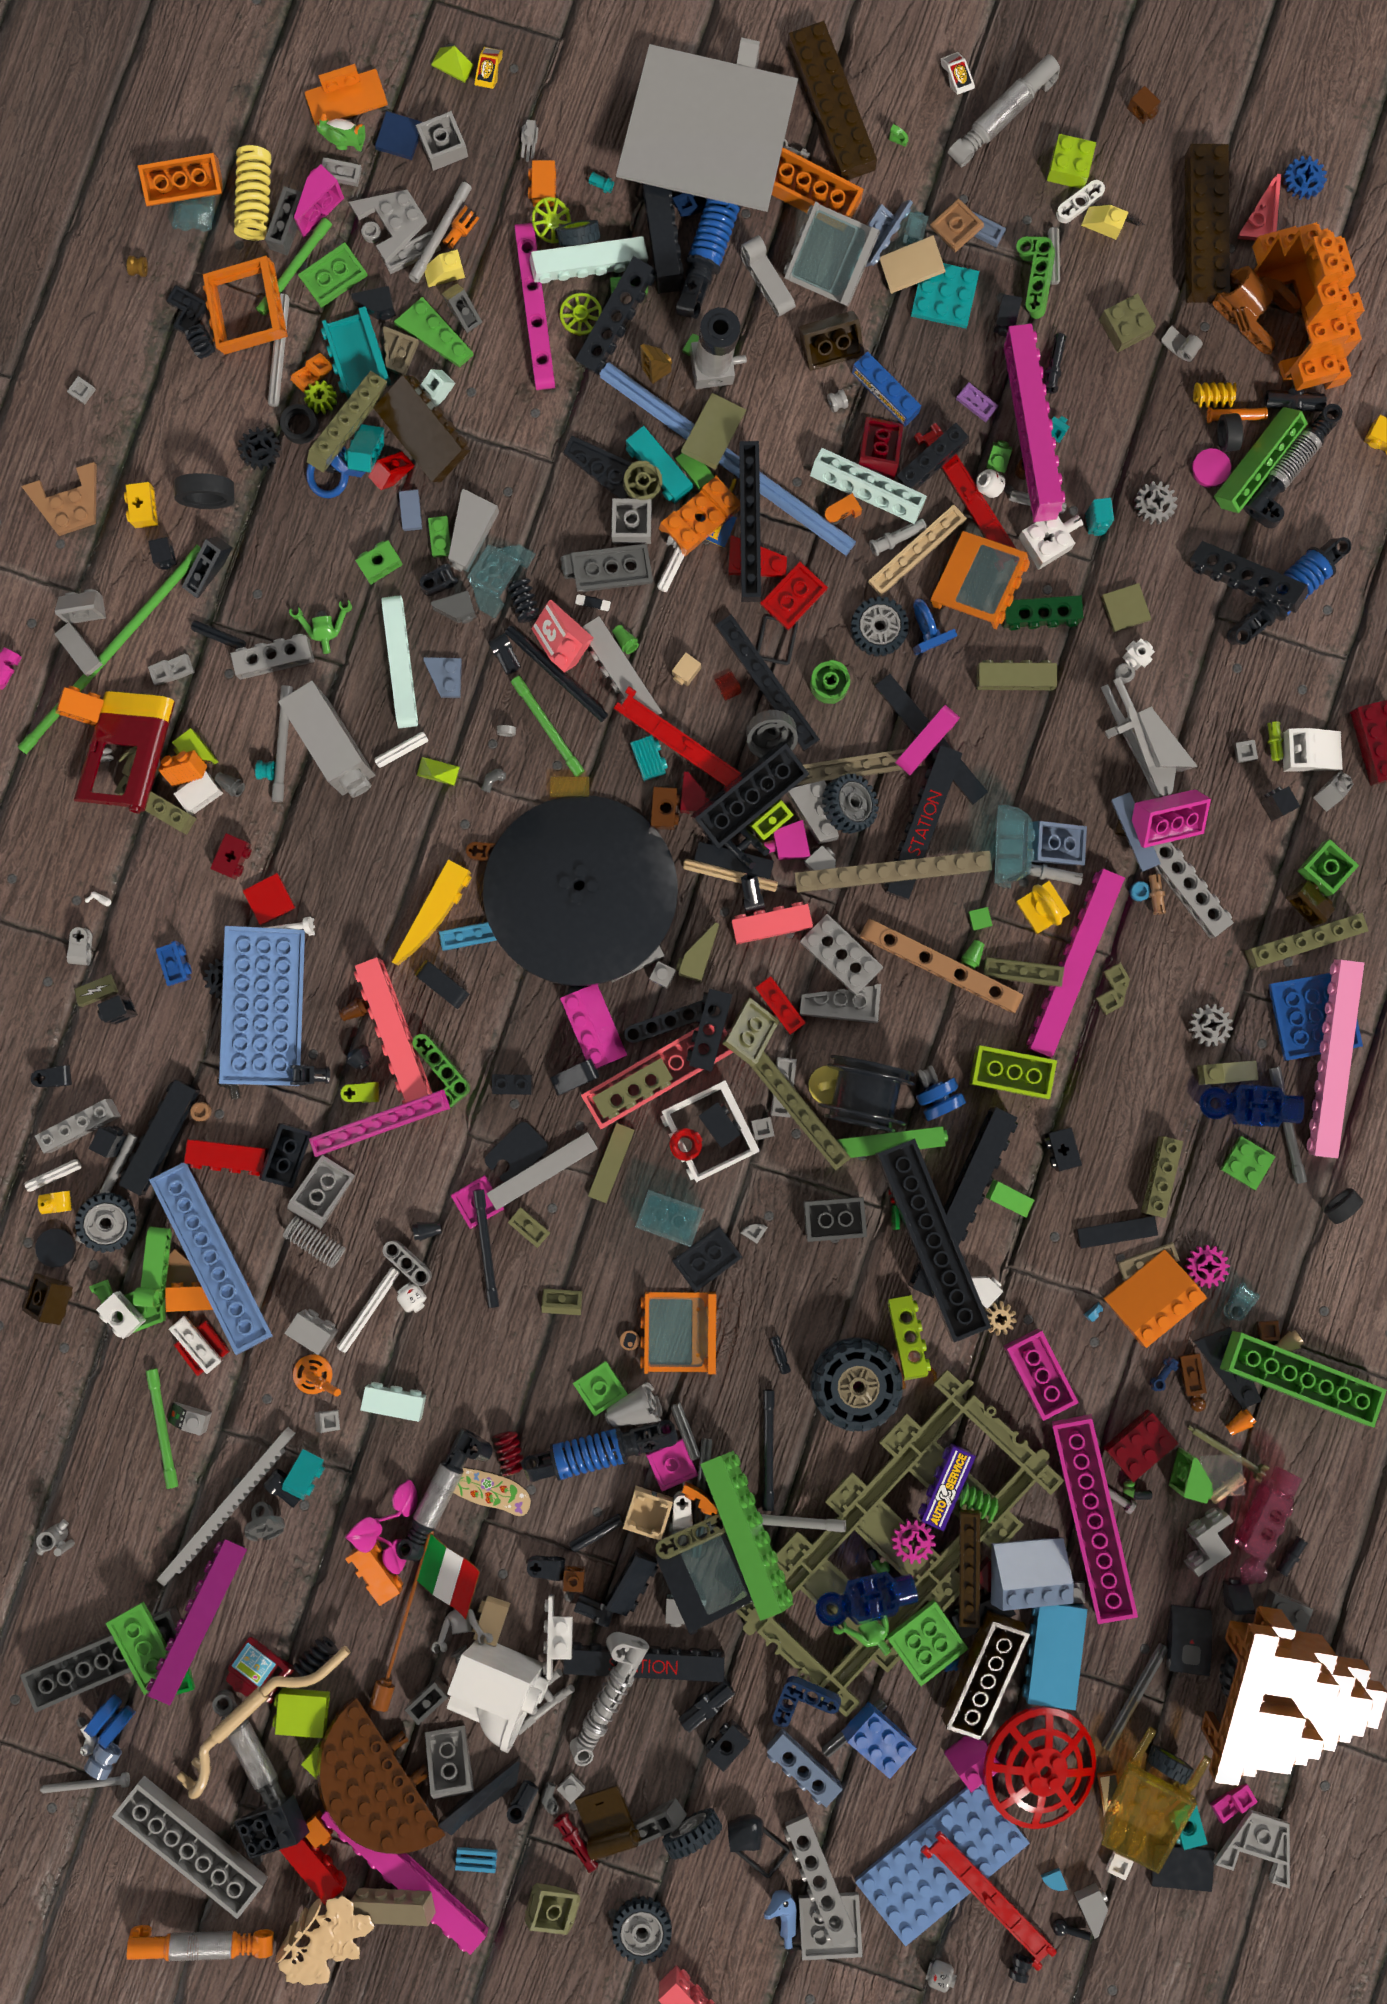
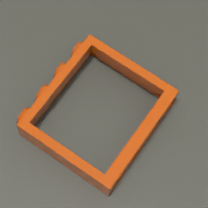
M267 256L203 274L205 285L203 289L207 295L206 307L211 317L209 324L214 333L213 342L216 345V349L224 355L288 337L275 266ZM262 273L272 328L227 341L217 286Z

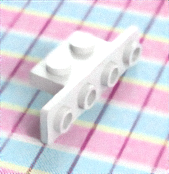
M549 1595L548 1599H545V1612H548V1620L544 1622V1633H548L547 1641H544V1654H547V1662L543 1664V1675H547V1680L553 1678V1659H572L573 1617L554 1616L555 1595Z

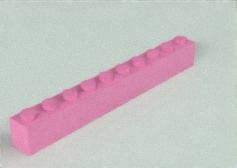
M1334 959L1330 967L1332 977L1327 989L1329 1000L1325 1005V1013L1327 1015L1326 1022L1322 1026L1324 1037L1320 1044L1321 1060L1317 1064L1319 1074L1314 1086L1316 1097L1312 1103V1110L1314 1112L1313 1119L1310 1120L1309 1124L1311 1134L1307 1141L1308 1153L1314 1156L1338 1158L1364 962Z

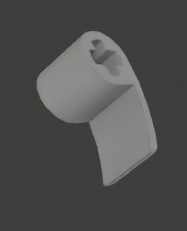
M1173 326L1168 329L1161 340L1171 352L1188 362L1192 361L1203 345L1197 336L1189 335L1185 338Z

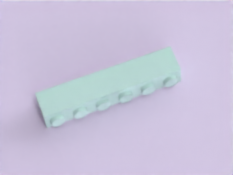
M641 236L533 251L529 261L534 283H548L551 280L557 279L565 281L571 277L585 278L592 274L600 276L613 271L621 273L626 270L633 256L647 263L648 255L644 237Z

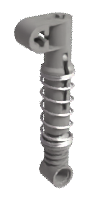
M614 1632L606 1640L608 1650L613 1660L617 1661L618 1664L610 1670L607 1682L602 1685V1691L597 1694L598 1700L593 1702V1709L589 1710L584 1718L583 1728L579 1736L570 1742V1751L576 1765L585 1766L593 1760V1750L600 1737L604 1736L608 1730L606 1724L613 1721V1713H617L618 1704L623 1703L622 1696L628 1694L626 1689L631 1687L634 1682V1674L649 1649L648 1643L639 1637L622 1632Z

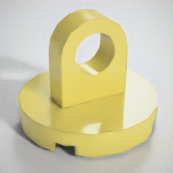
M822 1066L812 1073L808 1082L809 1092L819 1103H832L838 1070Z

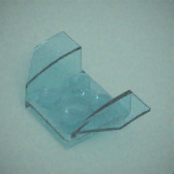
M487 545L467 577L473 587L477 604L482 612L493 618L497 617L504 606L499 597L519 565L527 569L535 557V553L521 545L504 548Z

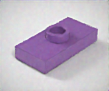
M969 382L956 397V400L985 423L998 408L995 402Z

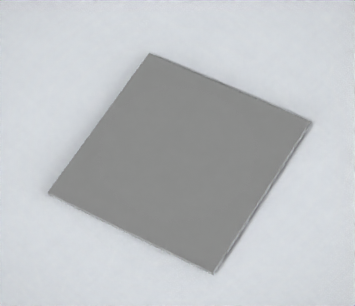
M649 44L616 177L768 212L798 78Z

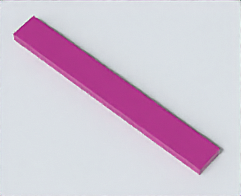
M440 1090L309 1138L314 1156L317 1157L448 1110L450 1106L445 1091Z

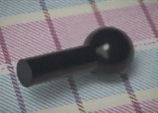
M1057 1919L1052 1924L1053 1932L1057 1936L1068 1934L1090 1941L1091 1932L1068 1926L1067 1922L1063 1919Z

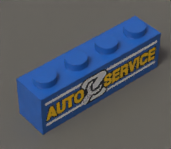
M868 351L854 364L852 374L905 427L919 414L921 405Z

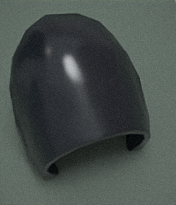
M746 1814L728 1822L730 1852L758 1851L761 1849L764 1827L762 1818L754 1814Z

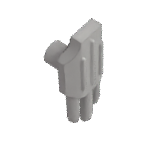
M527 120L526 124L522 126L521 157L524 158L525 146H527L526 162H529L531 146V159L534 158L535 145L538 139L536 120Z

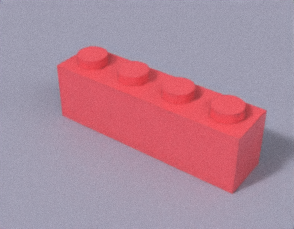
M803 902L793 903L791 908L784 909V906L772 908V912L765 913V910L753 912V916L746 917V914L734 916L735 919L731 923L736 945L812 929L813 924L808 904L803 905Z

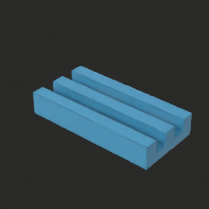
M458 1847L455 1870L495 1873L497 1850ZM461 1854L492 1856L493 1859L461 1857Z

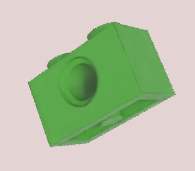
M388 540L386 542H379L373 550L361 553L358 559L355 560L370 585L403 565ZM376 558H383L380 564H374Z

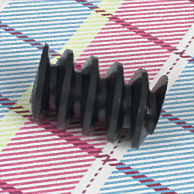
M530 579L516 580L508 585V591L511 594L510 598L514 601L513 607L516 608L515 614L518 615L517 620L519 623L530 622L539 617L535 615L540 611L539 608H533L537 601H531L535 594L528 593L533 587L526 586L531 582Z
M326 1636L322 1637L323 1641L320 1639L315 1640L317 1647L314 1645L310 1646L312 1653L309 1651L304 1652L306 1659L303 1657L299 1658L301 1665L298 1663L293 1664L301 1677L316 1672L338 1652L336 1645Z

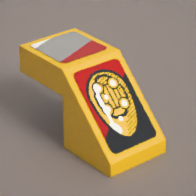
M483 48L479 56L476 72V86L492 89L495 87L498 80V65L502 60L503 50Z

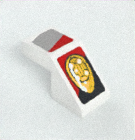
M959 52L941 58V66L949 74L950 88L957 95L975 88L967 62Z

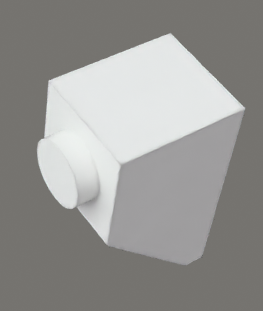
M986 1276L971 1277L982 1305L988 1309L1002 1294L1003 1291L999 1288L1001 1284L994 1277L991 1279Z

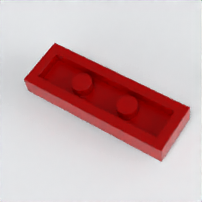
M771 976L755 987L789 1035L806 1023Z

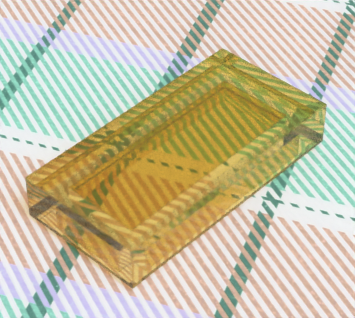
M551 777V797H589V777Z

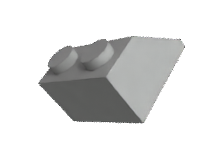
M94 589L84 590V593L78 594L75 592L65 593V596L58 597L55 614L66 623L70 622L71 624L104 619L106 614L103 596Z

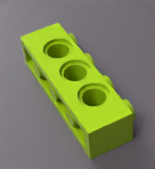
M912 1295L889 1299L888 1307L903 1380L927 1377L928 1371H931L929 1359H925L924 1351H927L925 1339H921L920 1332L923 1329L921 1320H917L916 1312H918L917 1301L913 1300ZM903 1313L909 1314L911 1321L908 1323L903 1322L900 1319V1315ZM912 1333L915 1336V1341L907 1342L904 1335ZM912 1352L917 1353L919 1361H910L908 1355Z

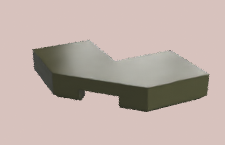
M1121 962L1102 972L1111 987V990L1095 998L1104 1015L1123 1006L1125 1000L1124 997L1130 978Z

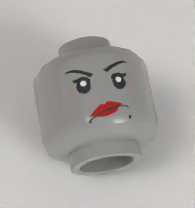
M935 1960L934 1963L930 1962L926 1975L928 1985L943 1993H946L949 1987L954 1988L957 1975L953 1974V1966L940 1960Z

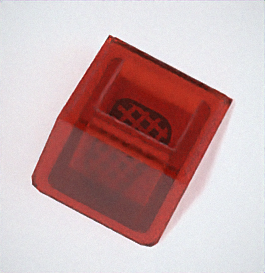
M732 671L715 679V683L725 701L742 693L740 684Z

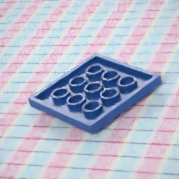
M1330 973L1268 984L1284 1061L1321 1054L1320 1044L1324 1037L1322 1026L1326 1022L1327 1015L1325 1013V1005L1329 1000L1327 989L1332 977ZM1358 1020L1356 1022L1353 1048L1363 1047Z

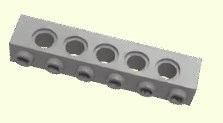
M1171 842L1153 846L1161 863L1154 868L1161 874V877L1210 939L1216 937L1234 923L1231 920V914L1220 906L1218 897L1211 894L1207 889L1208 885L1201 878L1199 879L1195 874V868L1184 860V855L1179 848H1175ZM1160 848L1167 851L1166 858L1160 855ZM1173 863L1178 865V873H1175L1172 870L1171 867ZM1184 879H1188L1191 882L1190 888L1184 886ZM1197 894L1203 897L1202 904L1196 901ZM1209 909L1214 911V919L1209 918Z
M805 1813L785 1822L786 1829L783 1830L788 1842L792 1841L794 1849L791 1850L796 1862L800 1861L802 1869L799 1870L804 1882L808 1881L810 1889L807 1891L811 1901H816L818 1909L815 1911L819 1921H824L826 1929L823 1931L827 1941H832L833 1946L836 1947L856 1938L854 1928L808 1814ZM806 1836L808 1838L807 1843L804 1845L798 1844V1837ZM807 1856H814L816 1858L815 1863L812 1865L806 1864L805 1859ZM818 1875L824 1878V1881L819 1885L813 1882L814 1877ZM824 1896H830L832 1901L825 1905L821 1902V1899ZM838 1916L840 1921L838 1924L833 1925L829 1922L830 1918Z

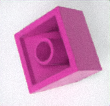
M965 1735L945 1750L944 1754L972 1793L984 1783L983 1765L989 1745L984 1739L982 1741ZM995 1755L994 1763L1001 1764L1000 1760Z

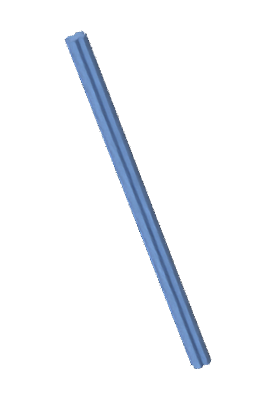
M610 362L606 363L600 372V378L687 440L695 425ZM727 448L719 464L739 478V456ZM760 472L761 495L846 556L855 545L856 541Z

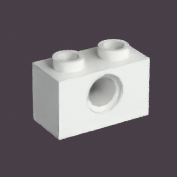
M120 1291L113 1293L96 1309L100 1313L99 1317L101 1320L109 1323L113 1333L118 1337H122V1339L129 1337L146 1321ZM118 1311L123 1314L122 1321L117 1318Z

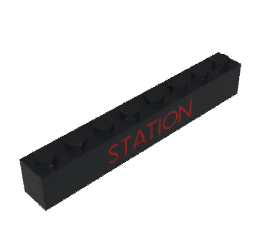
M942 745L938 750L934 749L931 760L934 761L932 768H927L924 776L927 779L925 786L921 785L917 795L920 797L919 803L914 804L911 815H914L912 822H907L904 833H907L905 841H900L897 851H900L898 859L894 858L893 862L925 857L963 753ZM916 879L885 883L884 887L887 888L885 893L907 901L910 898Z
M572 1642V1659H564V1674L608 1676L610 1670L617 1666L618 1662L613 1660L607 1646H601L600 1643L582 1645L580 1642ZM650 1646L634 1674V1678L724 1682L725 1653L721 1652L720 1649L701 1651L700 1648L681 1650L680 1647L661 1649L660 1646Z

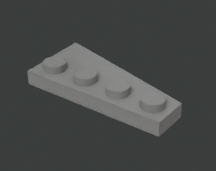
M881 984L864 987L856 996L849 989L803 994L801 996L800 1015L878 1023Z

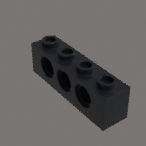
M957 423L953 424L897 475L898 482L916 491L969 444V436Z
M710 988L708 993L704 992L702 1004H705L704 1011H699L697 1023H700L698 1031L694 1030L691 1042H695L693 1050L689 1049L686 1061L690 1062L689 1066L712 1072L732 994ZM715 1005L719 1008L720 1012L717 1016H711L708 1013L710 1006ZM710 1024L714 1027L715 1031L712 1035L704 1034L703 1027ZM702 1043L709 1046V1052L705 1055L698 1052V1046Z

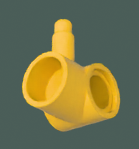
M70 1191L39 1195V1212L41 1214L71 1211Z

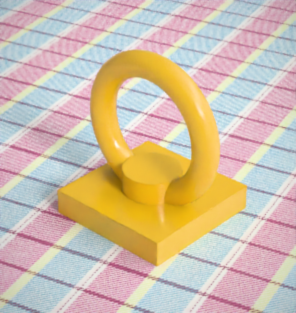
M1050 881L1042 886L1034 885L1032 892L1016 901V904L1036 935L1053 924L1056 926L1060 925L1062 918L1070 914Z

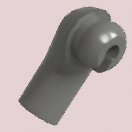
M499 768L487 773L481 790L490 793L493 782L497 780L504 781L506 773Z
M547 1782L541 1797V1803L548 1813L555 1815L559 1811V1806L553 1797L556 1785Z

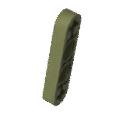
M720 1514L660 1540L656 1544V1553L662 1559H669L726 1532L725 1527L722 1529L715 1527L713 1528L715 1533L711 1534V1530L707 1525L711 1523L712 1527L717 1525V1520H721ZM700 1527L707 1529V1535L704 1538H699L696 1535V1531ZM685 1535L689 1538V1543L686 1546L678 1544L680 1536ZM674 1539V1543L678 1550H674V1547H671L668 1549L667 1554H664V1552H660V1550H662L663 1544L669 1547L673 1545L671 1543V1540Z

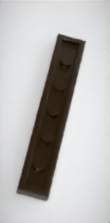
M960 1510L959 1627L980 1628V1511Z

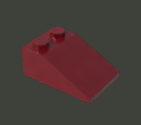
M866 417L857 464L894 481L899 465L903 424Z

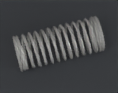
M295 1216L286 1227L283 1237L290 1239V1242L293 1241L294 1244H297V1247L301 1246V1249L308 1251V1254L316 1255V1259L319 1258V1261L323 1260V1264L327 1263V1266L333 1268L343 1255L345 1247L341 1246L339 1248V1243L326 1260L327 1255L336 1244V1241H334L326 1255L322 1258L324 1252L333 1241V1239H330L322 1253L318 1256L320 1250L329 1239V1236H327L314 1254L316 1248L325 1237V1234H323L310 1252L322 1231L317 1234L307 1249L308 1244L314 1238L318 1229L313 1232L308 1242L303 1246L314 1230V1227L309 1230L311 1226L309 1224L305 1228L307 1222H304L301 1226L303 1219L299 1222L300 1217ZM299 1229L296 1236L292 1239L295 1232ZM309 1230V1232H308L307 1235L305 1236L304 1240L299 1244L300 1240L303 1238V1236H304V1235L306 1234V1232ZM303 1231L300 1238L296 1241L299 1234Z

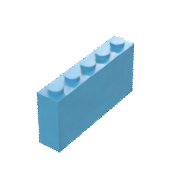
M1073 1603L1032 1608L1034 1622L1030 1624L1029 1629L1032 1638L1031 1644L1027 1646L1029 1663L1025 1665L1027 1680L1026 1684H1023L1022 1696L1028 1704L1076 1710L1088 1610L1084 1604Z

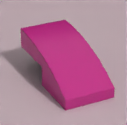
M1243 1784L1220 1796L1210 1803V1806L1219 1822L1224 1824L1238 1812L1242 1814L1258 1801L1248 1784Z

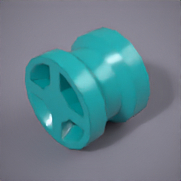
M257 760L255 767L257 780L262 778L274 780V761L263 762L262 760Z

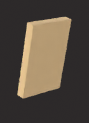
M934 235L880 257L891 294L946 272Z

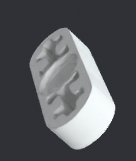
M1093 180L1064 201L1056 212L1057 220L1061 223H1068L1100 200L1105 191L1103 182ZM1092 189H1099L1098 193L1094 192L1089 197V194L1091 193ZM1083 198L1086 204L1079 206L1076 204L1075 199ZM1072 207L1068 215L1062 214L1063 211L1066 212Z

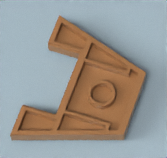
M95 462L76 468L82 486L50 497H46L40 480L21 486L59 536L96 524L97 464Z

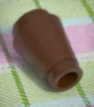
M363 997L360 999L356 998L340 1010L339 1015L343 1021L365 1016L369 1005Z

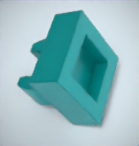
M1063 416L1059 419L1056 417L1052 418L1053 429L1051 434L1058 443L1061 442L1070 427L1065 424L1068 419Z

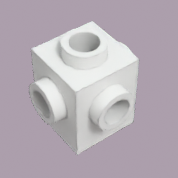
M1140 639L1136 643L1133 640L1125 648L1128 652L1122 658L1130 667L1137 670L1141 665L1145 668L1153 660L1150 656L1155 651L1148 641Z

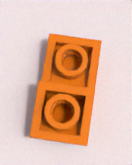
M685 1481L682 1489L685 1497L691 1500L700 1499L698 1508H701V1512L712 1515V1513L717 1514L718 1509L715 1501L700 1488Z

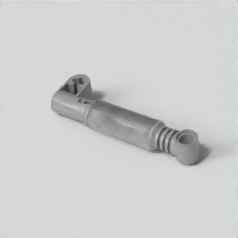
M1047 54L1023 79L1019 78L974 122L972 129L962 139H958L950 147L948 154L960 167L965 166L972 159L978 148L984 143H989L1033 100L1035 93L1040 88L1046 92L1055 84L1060 71V66L1052 55Z

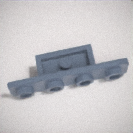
M911 200L901 203L894 215L882 204L878 205L866 224L869 227L880 230L866 267L875 265L879 261L880 253L891 242L889 239L899 230L902 219L906 218L910 213V207L913 204Z

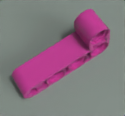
M944 705L895 763L911 775L942 738L954 727L960 717L948 706Z

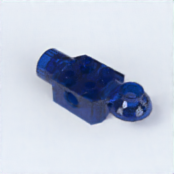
M1240 1084L1236 1085L1230 1094L1222 1088L1212 1087L1205 1090L1199 1100L1200 1109L1205 1116L1211 1119H1222L1229 1115L1233 1125L1276 1128L1282 1122L1300 1124L1304 1116L1303 1096L1284 1095L1280 1087ZM1212 1098H1216L1219 1102V1106L1216 1109L1210 1104Z
M885 1571L847 1581L843 1595L835 1592H827L821 1595L817 1600L815 1610L818 1619L827 1626H838L848 1617L856 1625L895 1616L898 1613L899 1607L918 1602V1594L911 1574L892 1578ZM828 1605L835 1606L837 1613L830 1615L827 1613L826 1607Z

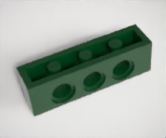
M1082 595L1013 600L1011 606H1007L1004 612L1006 615L1003 621V628H1009V630L1013 631L1019 630L1020 627L1037 629L1045 625L1048 628H1055L1061 624H1066L1068 627L1077 626L1084 618ZM1063 609L1066 612V616H1060L1057 610ZM1038 611H1045L1047 617H1041L1038 614ZM1019 612H1025L1028 618H1021Z

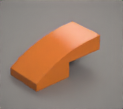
M319 353L307 360L305 367L293 373L290 380L304 393L305 390L310 389L309 384L314 386L315 381L319 382L333 369V366Z

